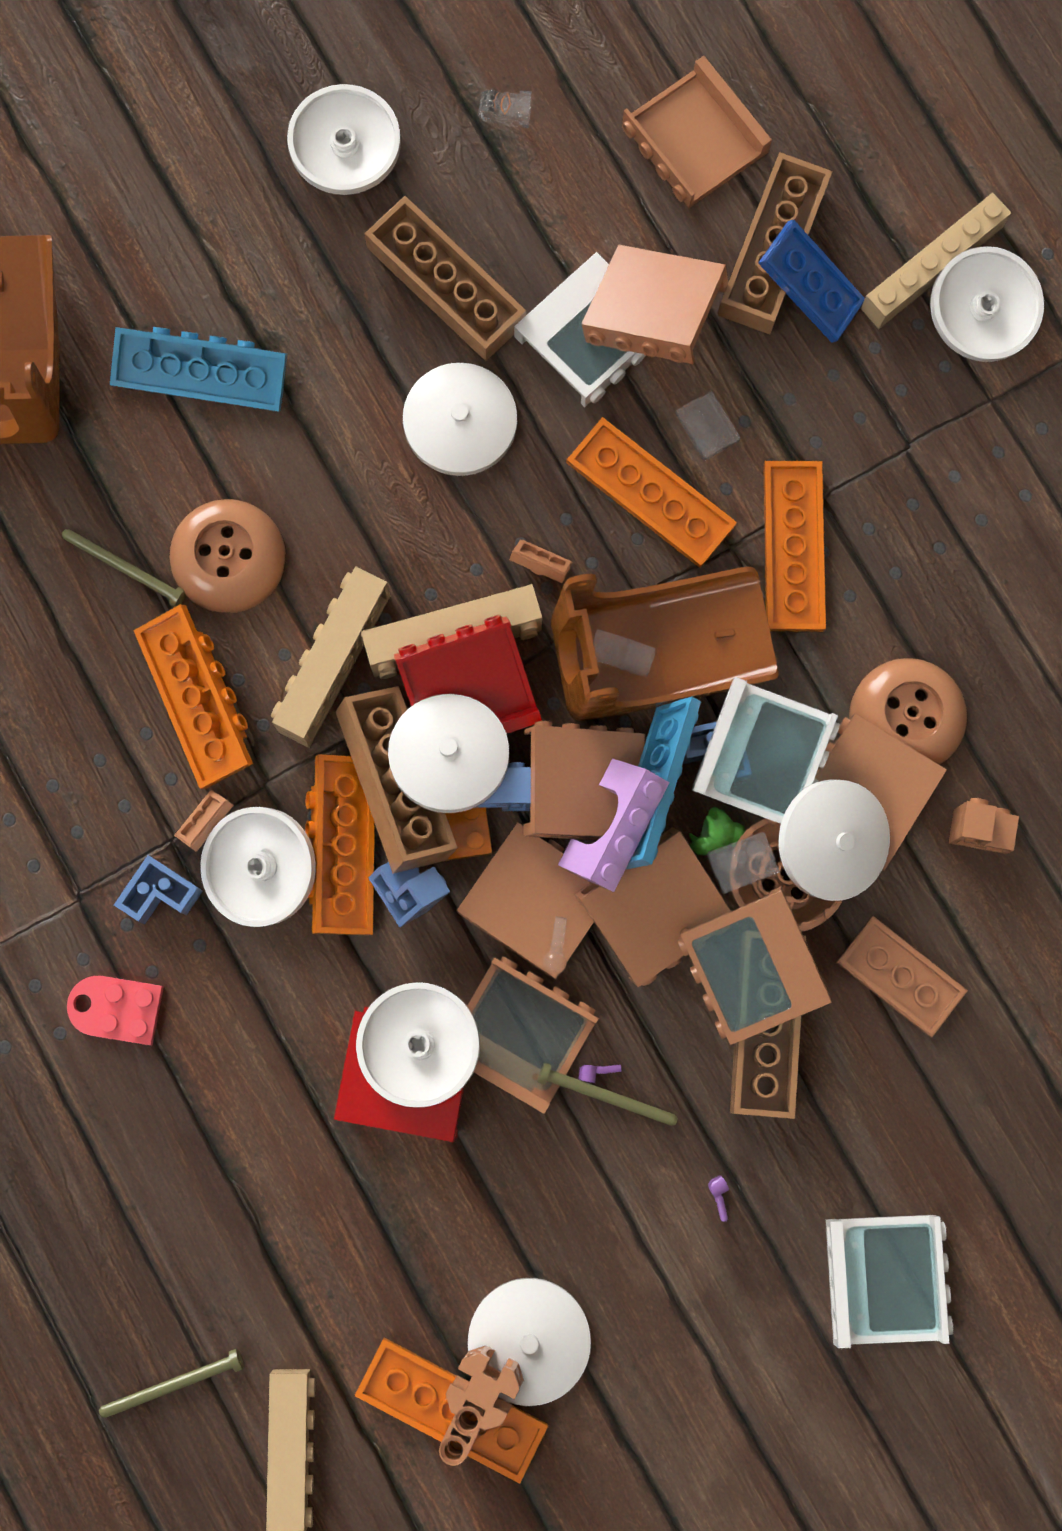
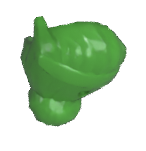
M713 807L706 816L701 836L696 837L691 833L689 834L692 840L690 848L697 855L703 856L717 854L728 846L734 848L746 831V828L740 823L733 822L723 810Z

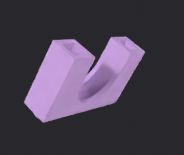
M612 758L599 784L618 795V809L611 826L598 841L592 844H584L571 838L558 865L583 879L614 892L670 782L647 769Z

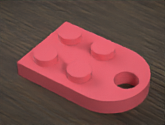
M106 976L87 977L77 983L69 994L67 1001L68 1017L74 1027L84 1034L152 1046L164 986ZM81 995H87L91 999V1007L86 1012H80L76 1008V1000Z

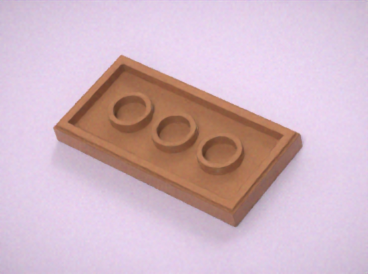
M874 916L869 919L836 962L930 1038L935 1035L968 991Z

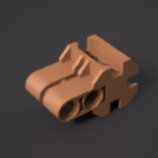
M486 1345L468 1351L460 1363L458 1369L472 1376L470 1381L457 1375L446 1392L450 1411L455 1416L440 1444L439 1454L442 1461L451 1466L459 1465L466 1459L481 1429L488 1430L503 1424L512 1404L499 1398V1395L503 1393L515 1399L524 1381L519 1363L511 1358H508L502 1371L488 1365L495 1350ZM465 1411L475 1413L477 1421L467 1419ZM455 1440L461 1443L463 1450H457L452 1447L450 1441Z

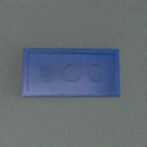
M794 219L786 223L758 262L831 343L838 341L865 300L863 295Z

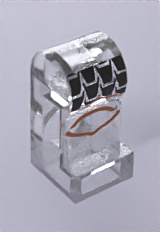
M495 90L483 91L480 97L478 116L485 122L529 128L532 92L520 90V94L501 93Z

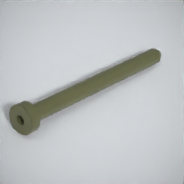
M65 529L62 532L64 540L170 599V605L176 607L184 601L186 596L181 587L177 589L172 588L70 529Z
M544 1062L540 1070L537 1083L545 1085L546 1081L670 1126L677 1123L678 1117L675 1114L551 1070L552 1065Z
M237 1348L229 1351V1357L105 1404L99 1409V1414L101 1417L107 1418L227 1370L233 1369L235 1372L243 1370L244 1364L241 1354Z

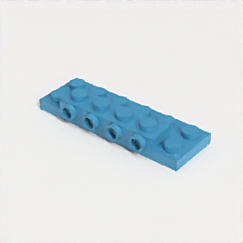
M115 327L110 385L281 411L287 353L254 348L255 342L238 340L237 345L226 344L227 338L210 336L209 341L198 339L199 334L181 331V337L170 335L171 329L153 327V332Z
M692 696L656 707L638 767L647 769L670 783L626 869L652 865L653 860L657 856V846L661 833L666 827V816L674 800L676 783L682 773L683 760L686 751L690 747L692 730L699 716L698 711L701 701Z

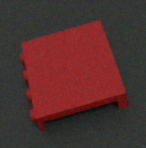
M501 615L491 616L484 620L485 624L473 627L472 624L457 628L455 630L456 634L444 637V634L435 635L428 638L426 644L418 647L415 644H409L399 648V653L394 654L411 707L421 700L435 695L457 694L470 697L487 706L498 717L506 734L542 721L510 627L511 623L507 616L501 618Z
M364 1007L363 1012L355 1011L334 1120L456 1142L458 1136L457 1123L464 1087L450 1099L427 1107H407L393 1103L381 1096L364 1077L356 1052L359 1025L369 1007Z

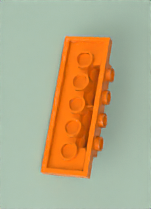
M180 604L133 630L199 788L206 789L252 765L253 762L243 739L247 738L245 730L248 728L247 721L242 714H237L233 705L237 699L233 690L230 687H226L222 679L225 676L224 667L219 661L214 660L211 653L214 650L213 641L207 634L196 630L187 606Z
M318 754L315 756V785L311 787V791L307 792L305 799L306 808L311 809V821L306 822L305 832L313 846L316 861L315 880L308 896L309 905H313L312 934L373 935L374 886L368 877L374 872L375 822L352 757Z

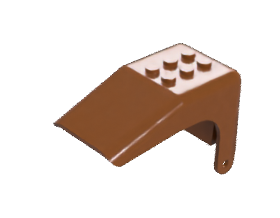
M0 236V444L48 443L53 441L59 432L60 343L52 236Z
M741 567L618 592L593 591L597 583L595 574L577 575L567 579L563 585L551 618V628L569 715L578 721L652 709L691 696L697 699L729 691L735 677L754 685L777 679L779 676L759 575L753 567Z

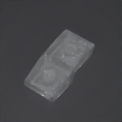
M597 629L593 641L597 661L616 666L620 670L648 677L656 653L655 648Z

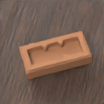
M521 539L512 551L509 559L530 569L537 575H544L560 583H563L573 564L568 559Z
M210 790L174 836L197 852L213 828L226 816L234 805L213 790Z

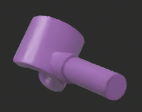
M583 1065L579 1071V1080L595 1083L596 1073L621 1072V1065Z
M719 1175L710 1180L708 1187L717 1202L721 1221H726L728 1216L721 1194L729 1191V1187L724 1178Z

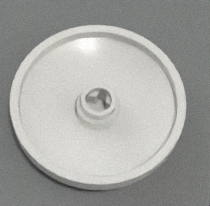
M348 84L322 88L304 99L292 115L287 134L290 156L299 174L314 187L328 193L340 195L360 193L373 188L383 181L395 166L401 145L399 124L387 102L371 90Z
M976 247L957 255L939 273L932 288L930 308L937 332L952 350L971 360L993 362L1016 354L1034 338L1043 318L1044 297L1041 285L1034 271L1019 256L998 247Z
M451 363L429 371L415 383L405 401L403 426L410 448L424 464L444 474L465 476L489 469L507 453L513 443L517 429V410L510 390L497 375L478 365Z
M442 694L421 700L401 716L390 737L388 758L396 784L411 801L431 811L456 813L482 804L496 792L507 772L509 744L502 723L487 706L467 696Z
M823 780L801 791L787 808L779 831V853L788 877L806 894L830 901L852 898L870 887L885 865L890 846V829L882 805L865 787L846 780Z
M249 807L227 815L213 828L203 847L201 878L205 892L221 914L241 925L250 927L269 926L288 919L303 906L310 895L315 880V854L308 835L292 817L273 808Z
M429 983L403 984L383 993L370 1005L364 1014L357 1033V1059L367 1082L387 1100L407 1107L433 1106L453 1097L470 1080L475 1071L480 1053L479 1031L469 1008L452 992Z
M520 1278L498 1286L479 1304L469 1328L468 1351L485 1345L494 1349L495 1352L488 1365L499 1371H502L508 1358L518 1362L524 1381L515 1399L503 1393H500L499 1398L516 1405L536 1406L562 1397L578 1382L588 1363L591 1337L585 1314L570 1293L559 1285L544 1279Z

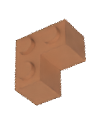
M971 798L970 801H966L954 809L949 844L1008 854L1014 851L1019 816L1011 815L1008 809L988 805V800Z

